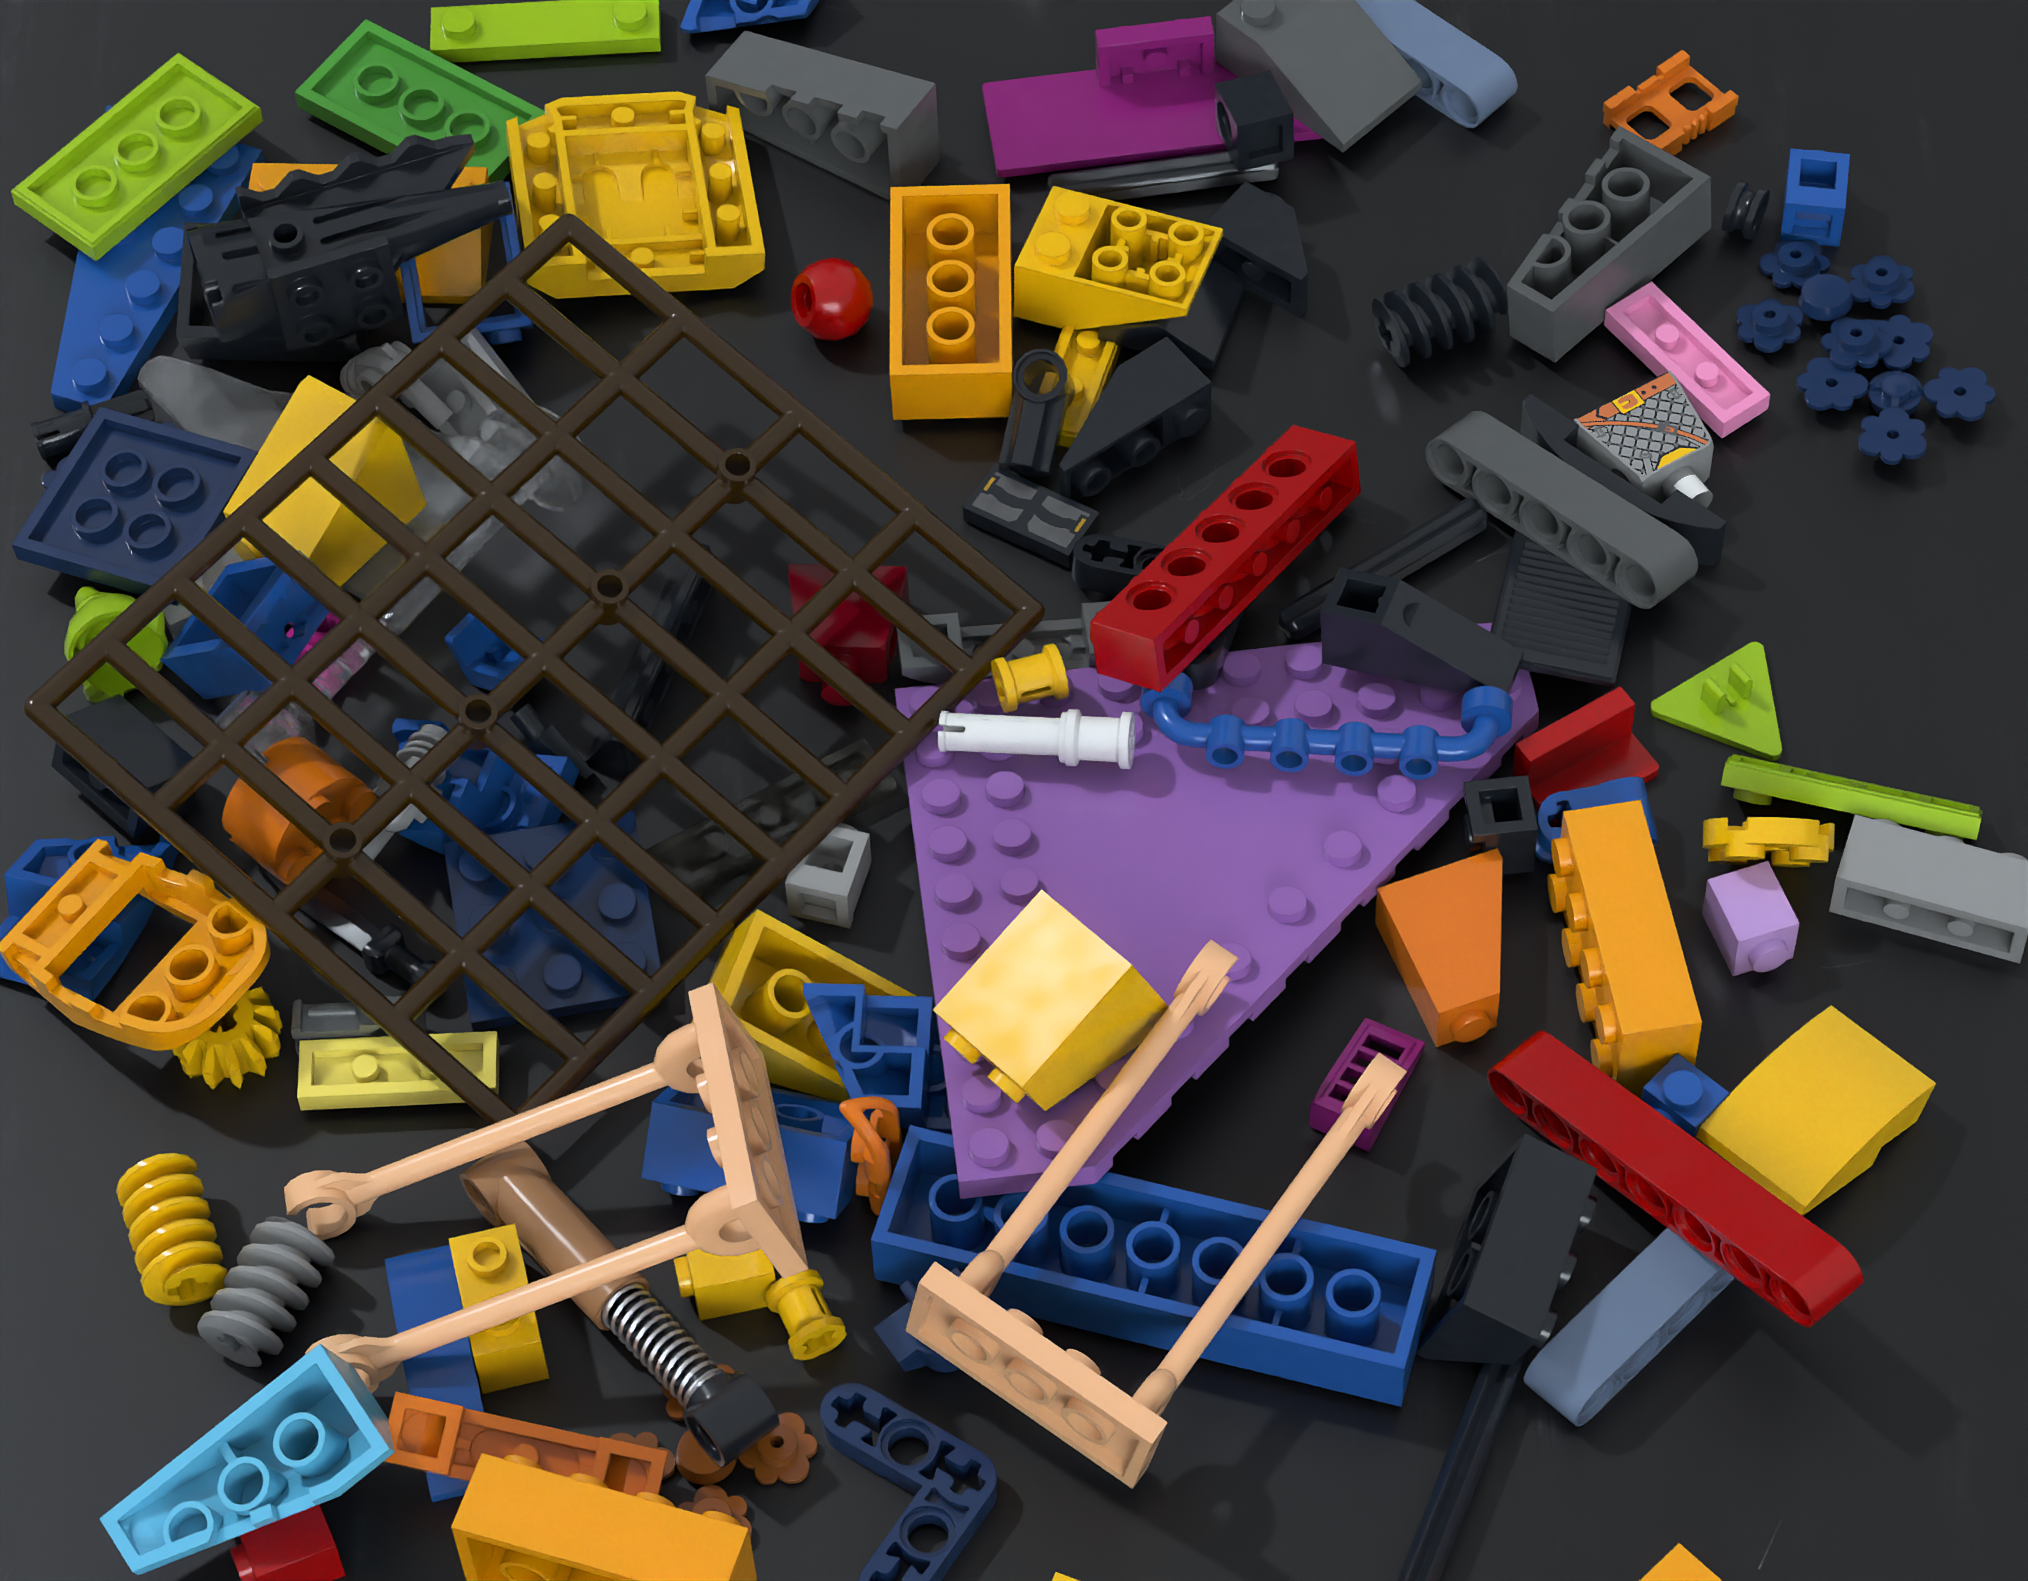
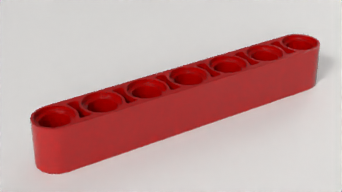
M1537 1031L1488 1070L1487 1079L1491 1089L1509 1111L1568 1155L1597 1168L1596 1175L1802 1327L1810 1328L1863 1284L1864 1277L1861 1268L1855 1258L1842 1244L1545 1031Z

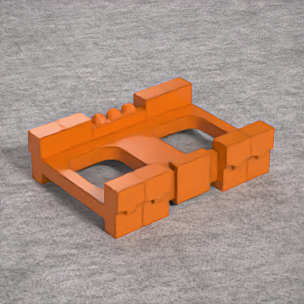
M1681 50L1657 66L1656 76L1653 75L1638 85L1637 91L1631 86H1627L1618 92L1617 95L1615 94L1603 103V124L1609 129L1611 127L1617 129L1618 126H1621L1674 156L1682 151V143L1688 144L1690 138H1697L1698 133L1703 134L1705 129L1711 131L1733 116L1738 105L1739 96L1732 90L1725 94L1689 65L1690 55ZM1685 83H1694L1708 94L1712 100L1698 110L1690 111L1670 96V93ZM1649 111L1670 128L1657 138L1648 140L1638 134L1627 122L1640 113Z

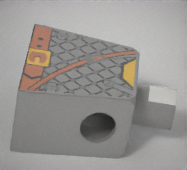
M1671 371L1574 419V422L1579 425L1576 447L1578 450L1660 504L1676 489L1705 508L1711 503L1713 494L1704 482L1710 477L1714 449L1713 441L1676 376Z

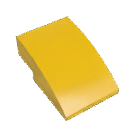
M1831 1005L1796 1031L1763 1060L1699 1127L1695 1137L1803 1216L1870 1168L1882 1146L1916 1123L1936 1083Z

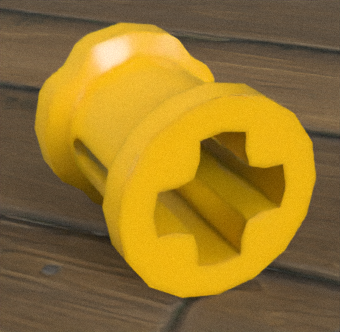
M1054 643L1044 645L1042 653L1011 661H1006L1004 657L991 661L993 682L998 700L1005 713L1017 710L1018 704L1049 696H1054L1059 701L1067 699L1069 696L1066 670L1060 652Z
M813 1269L779 1279L770 1286L764 1298L771 1312L779 1313L790 1336L788 1340L790 1352L793 1358L797 1360H809L827 1353L837 1347L847 1335L842 1319L832 1315L821 1293L824 1287L821 1275L817 1270Z

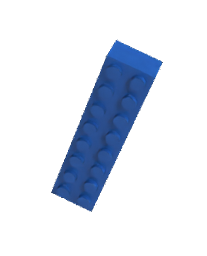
M910 1125L871 1238L875 1279L898 1285L911 1280L917 1288L920 1280L935 1261L949 1271L957 1267L962 1273L979 1253L986 1250L1029 1191L960 1199L952 1135ZM1106 1172L1095 1184L1069 1186L1064 1190L1004 1270L989 1299L1006 1311L1017 1309L1030 1317L1171 1350L1271 1211ZM1299 1218L1199 1358L1401 1407L1434 1289L1437 1250Z

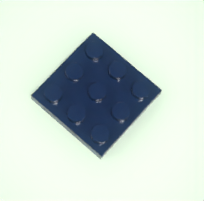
M100 407L11 545L18 560L142 595L226 519L223 511L258 454V451ZM176 599L171 603L174 606L179 604Z
M630 811L616 824L640 844L635 812ZM571 821L488 836L528 871H531L577 824ZM453 841L443 843L456 931L463 937L510 889L459 844ZM597 842L550 890L651 976L661 964L647 884ZM531 907L482 954L554 1018L619 1007L632 995ZM463 973L473 1032L520 1024L518 1020Z

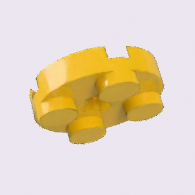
M1747 817V821L1743 822L1742 826H1728V818L1707 819L1703 821V848L1708 849L1709 863L1746 864L1747 860L1765 859V854H1771V866L1809 867L1810 863L1828 862L1829 852L1834 851L1835 824L1826 823L1819 825V820L1799 818Z

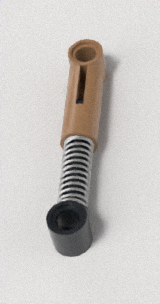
M525 1141L486 1155L459 1174L464 1190L483 1217L495 1227L515 1223L520 1245L549 1276L618 1250L551 1180L544 1164ZM640 1272L570 1297L599 1329L611 1330L614 1335L618 1336L619 1340L626 1344L628 1350L632 1351L637 1359H640L643 1366L648 1367L649 1372L655 1375L658 1382L663 1383L664 1388L670 1391L673 1398L678 1399L679 1404L685 1409L683 1411V1418L692 1436L703 1451L719 1466L725 1467L780 1425L775 1408L759 1385L742 1370L731 1374L717 1368L716 1362L709 1360L710 1356L708 1353H702L701 1346L695 1345L694 1339L687 1337V1332L680 1329L679 1323L672 1321L673 1318L670 1314H665L663 1306H658L657 1300L650 1298V1284Z

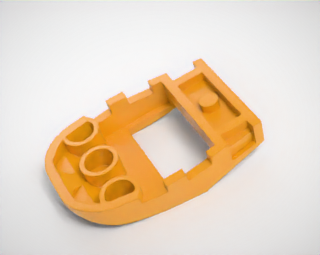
M97 839L0 941V954L8 967L73 1023L117 1041L153 1051H165L180 1047L211 1028L258 979L265 969L271 954L266 927L235 899H229L216 890L214 882L210 877L194 869L188 875L168 869L163 859L139 852L131 862L114 857L109 843L101 839ZM137 894H140L170 913L194 924V926L121 1005L112 1012L64 987L59 977Z

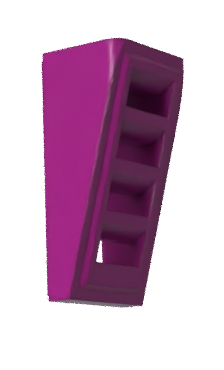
M1365 1017L1310 1104L1309 1127L1326 1134L1342 1114L1341 1108L1344 1101L1339 1100L1342 1094L1348 1096L1355 1084L1349 1082L1351 1077L1359 1080L1366 1070V1067L1358 1065L1361 1059L1371 1062L1378 1053H1381L1405 1069L1407 1073L1395 1089L1398 1092L1377 1122L1369 1130L1364 1128L1353 1143L1354 1146L1370 1152L1424 1052L1425 1042ZM1373 1041L1401 1053V1056L1397 1060L1368 1046Z

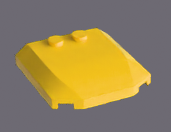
M678 91L564 97L545 104L544 115L521 125L518 124V117L506 121V140L522 251L561 215L570 213L577 216L667 292L735 288L764 270L765 248L739 108L727 105L726 114L697 107L696 96ZM567 243L526 281L528 285L556 299L631 294L571 243Z

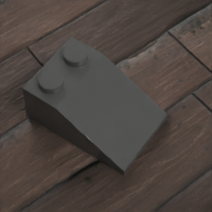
M1233 0L1216 14L1215 61L1239 78L1270 70L1290 105L1294 118L1342 152L1346 151L1422 89L1423 81L1355 0Z

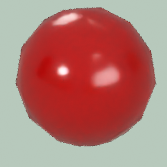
M835 257L808 264L794 280L791 291V308L797 323L815 338L827 341L841 340L857 334L870 319L874 303L871 282L850 261Z

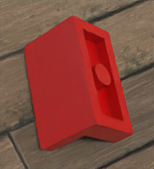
M1620 686L1516 743L1512 777L1528 775L1533 805L1539 810L1540 805L1549 795L1559 791L1597 786L1601 783L1624 777H1640L1644 779V783H1647L1658 776L1659 764L1633 735L1635 703ZM1553 819L1550 826L1552 828H1561L1558 819Z

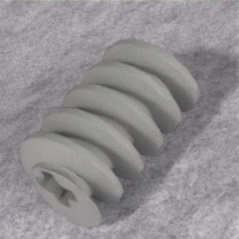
M270 1216L265 1219V1222L255 1226L250 1235L251 1244L244 1246L237 1256L238 1266L231 1268L223 1280L225 1288L218 1290L211 1300L212 1311L204 1313L197 1324L199 1335L208 1345L230 1360L249 1368L259 1367L262 1364L261 1358L257 1354L258 1351L270 1355H278L284 1345L271 1329L281 1332H292L297 1323L284 1307L294 1310H305L310 1300L307 1294L297 1285L317 1288L322 1281L320 1272L310 1263L319 1266H330L335 1258L333 1251L309 1229L282 1217Z

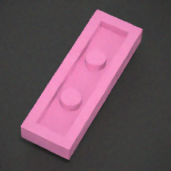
M1652 281L1605 310L1604 326L1657 377L1671 371L1676 376L1698 416L1721 438H1724L1768 410L1770 393Z

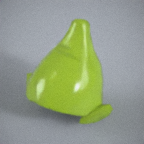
M90 586L80 588L75 596L76 613L69 622L64 641V654L67 661L74 657L136 599L124 594L99 592ZM164 610L126 644L157 672L162 668L163 662L160 659L168 647V640L164 632ZM107 662L83 683V692L86 700L93 703H98L117 694L124 697L125 693L137 689Z

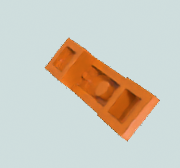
M395 1391L389 1416V1426L395 1453L383 1462L470 1482L481 1453L502 1459L506 1455H519L536 1462L545 1471L570 1477L574 1473L587 1474L604 1482L609 1489L636 1496L639 1492L659 1494L668 1451L605 1437L597 1438Z

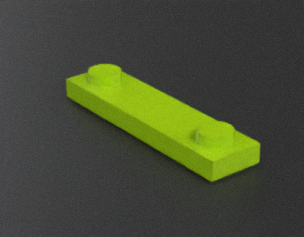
M559 0L431 7L430 52L451 63L661 51L660 0Z
M1736 754L1729 756L1721 781L1722 786L1734 788L1733 798L1759 805H1771L1773 796L1870 818L1888 819L1898 824L1925 829L1924 833L1951 836L1962 842L1963 838L1977 840L1983 812L1979 806Z

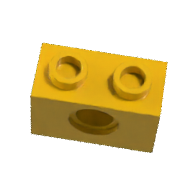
M515 1223L448 1239L463 1309L529 1284ZM535 1311L469 1336L483 1394L550 1379Z

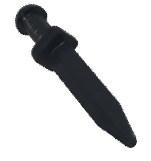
M263 868L264 873L280 891L287 886ZM322 888L301 908L305 913L361 951L366 969L374 974H384L391 969L411 983V988L436 963L434 960L425 962L410 952L406 947L403 933L397 925L390 923L385 928H380L325 888Z

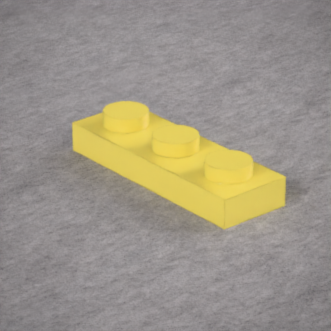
M497 1031L429 1034L499 1096L500 1043ZM391 1036L300 1040L297 1098L301 1111L466 1103Z

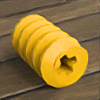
M178 1153L157 1154L141 1160L126 1171L120 1178L116 1189L120 1205L123 1207L122 1215L126 1227L130 1230L128 1234L133 1251L136 1252L134 1259L137 1269L142 1275L140 1281L144 1294L153 1302L167 1306H185L203 1302L214 1297L218 1290L225 1288L223 1280L227 1275L226 1268L220 1266L223 1260L221 1248L213 1243L217 1233L214 1224L208 1221L211 1214L208 1202L201 1198L204 1193V1187L201 1179L194 1176V1173L198 1170L197 1163L188 1155Z

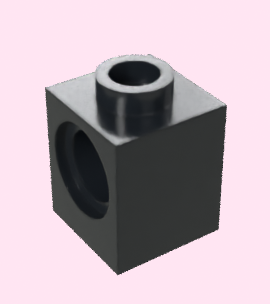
M1270 70L1214 84L1216 130L1238 172L1294 159L1293 111Z

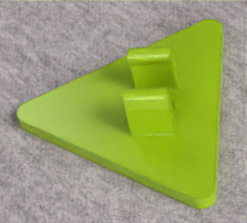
M1759 642L1747 644L1653 700L1651 703L1650 712L1655 718L1770 761H1776L1781 757L1782 745L1764 646Z

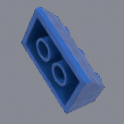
M668 1087L652 1101L641 1178L661 1182L660 1188L671 1194L693 1196L699 1194L700 1191L710 1192L726 1185L724 1170L719 1167L714 1159L707 1139V1129L715 1127L713 1115L707 1111L699 1093H684ZM771 1087L798 1220L808 1223H823L828 1221V1218L836 1219L850 1203L856 1185L859 1163L851 1162V1143L854 1128L840 1112L839 1105L841 1102Z

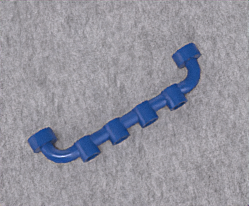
M1182 672L1162 692L1142 687L1140 701L1142 710L1154 719L1155 725L1166 738L1178 745L1206 748L1205 756L1207 761L1218 768H1235L1243 762L1245 751L1270 752L1271 764L1283 772L1303 770L1308 765L1309 754L1335 756V767L1341 773L1349 776H1361L1371 771L1374 758L1400 759V771L1405 776L1416 780L1428 779L1434 776L1438 771V761H1468L1484 754L1494 743L1495 738L1505 735L1511 729L1513 700L1507 692L1493 686H1480L1469 690L1462 698L1460 722L1463 730L1467 733L1462 736H1439L1436 730L1424 725L1408 727L1402 734L1375 732L1371 726L1362 722H1348L1341 725L1338 730L1310 729L1306 722L1296 718L1281 719L1274 726L1246 725L1241 718L1229 714L1218 715L1212 718L1209 723L1192 722L1183 718L1191 710L1193 683Z

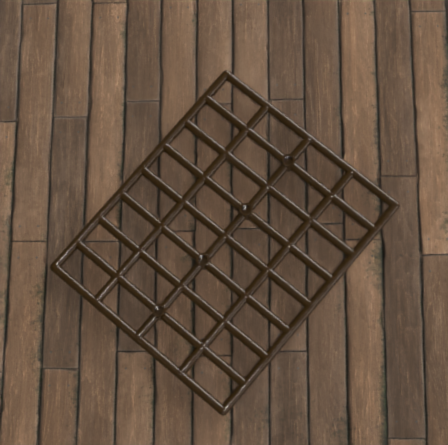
M567 213L561 215L30 695L24 702L23 711L27 718L492 1125L570 1095L787 875L939 725L941 711H949L951 713L992 671L991 661L1001 657L1005 658L1044 619L1045 608L1041 602L574 214ZM567 243H571L664 321L620 362L524 283ZM505 300L601 379L557 421L552 419L461 342L469 332ZM682 338H685L779 417L746 450L742 448L723 450L639 379ZM441 358L537 438L492 481L396 401L404 391ZM620 396L717 476L673 519L576 439L588 425ZM376 417L473 498L426 542L330 460ZM798 434L896 514L853 557L755 476ZM556 455L653 536L618 571L604 569L598 572L511 498ZM310 477L407 559L360 603L263 521ZM745 501L748 502L834 574L791 618L787 617L692 537L725 503L741 504ZM492 515L589 597L544 642L446 560L459 545ZM915 531L1014 613L972 656L968 655L872 574ZM243 538L340 620L336 626L292 666L195 582ZM672 554H675L771 635L727 680L628 598ZM426 576L524 659L488 695H465L379 621ZM852 592L859 595L953 674L909 719L810 636ZM175 599L273 683L224 729L126 645ZM619 622L707 697L662 743L563 659L599 624L609 626ZM360 638L458 722L411 768L312 684L315 679ZM790 653L890 736L846 782L746 698ZM106 662L204 746L199 753L155 793L149 790L56 708ZM543 677L548 679L643 761L597 807L497 722ZM292 701L391 786L352 824L348 822L332 824L243 747ZM727 715L827 799L783 845H780L682 761ZM489 748L577 824L531 871H528L430 786L466 750ZM223 765L228 767L323 850L274 898L175 812L185 800ZM662 778L763 863L717 910L616 824ZM410 804L414 805L510 889L463 937L363 851ZM597 842L698 928L651 976L550 890ZM353 876L443 955L394 1004L294 917L333 877L346 879ZM530 907L632 994L584 1043L482 955ZM463 973L565 1061L516 1111L414 1022Z

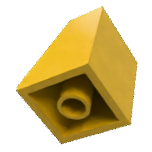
M310 375L303 379L223 511L225 517L230 516L357 400ZM377 417L330 459L405 525L427 506L401 437ZM311 477L263 519L266 524L295 549L300 550L340 587L387 544L383 538ZM245 538L241 539L233 547L244 561L265 557Z
M1041 889L938 1003L933 1011L951 1028L943 1039L962 1057L973 1065L982 1056L995 1067L987 1077L1009 1098L1018 1104L1027 1095L1044 1111H1047L1140 1045L1169 1006L1132 964Z

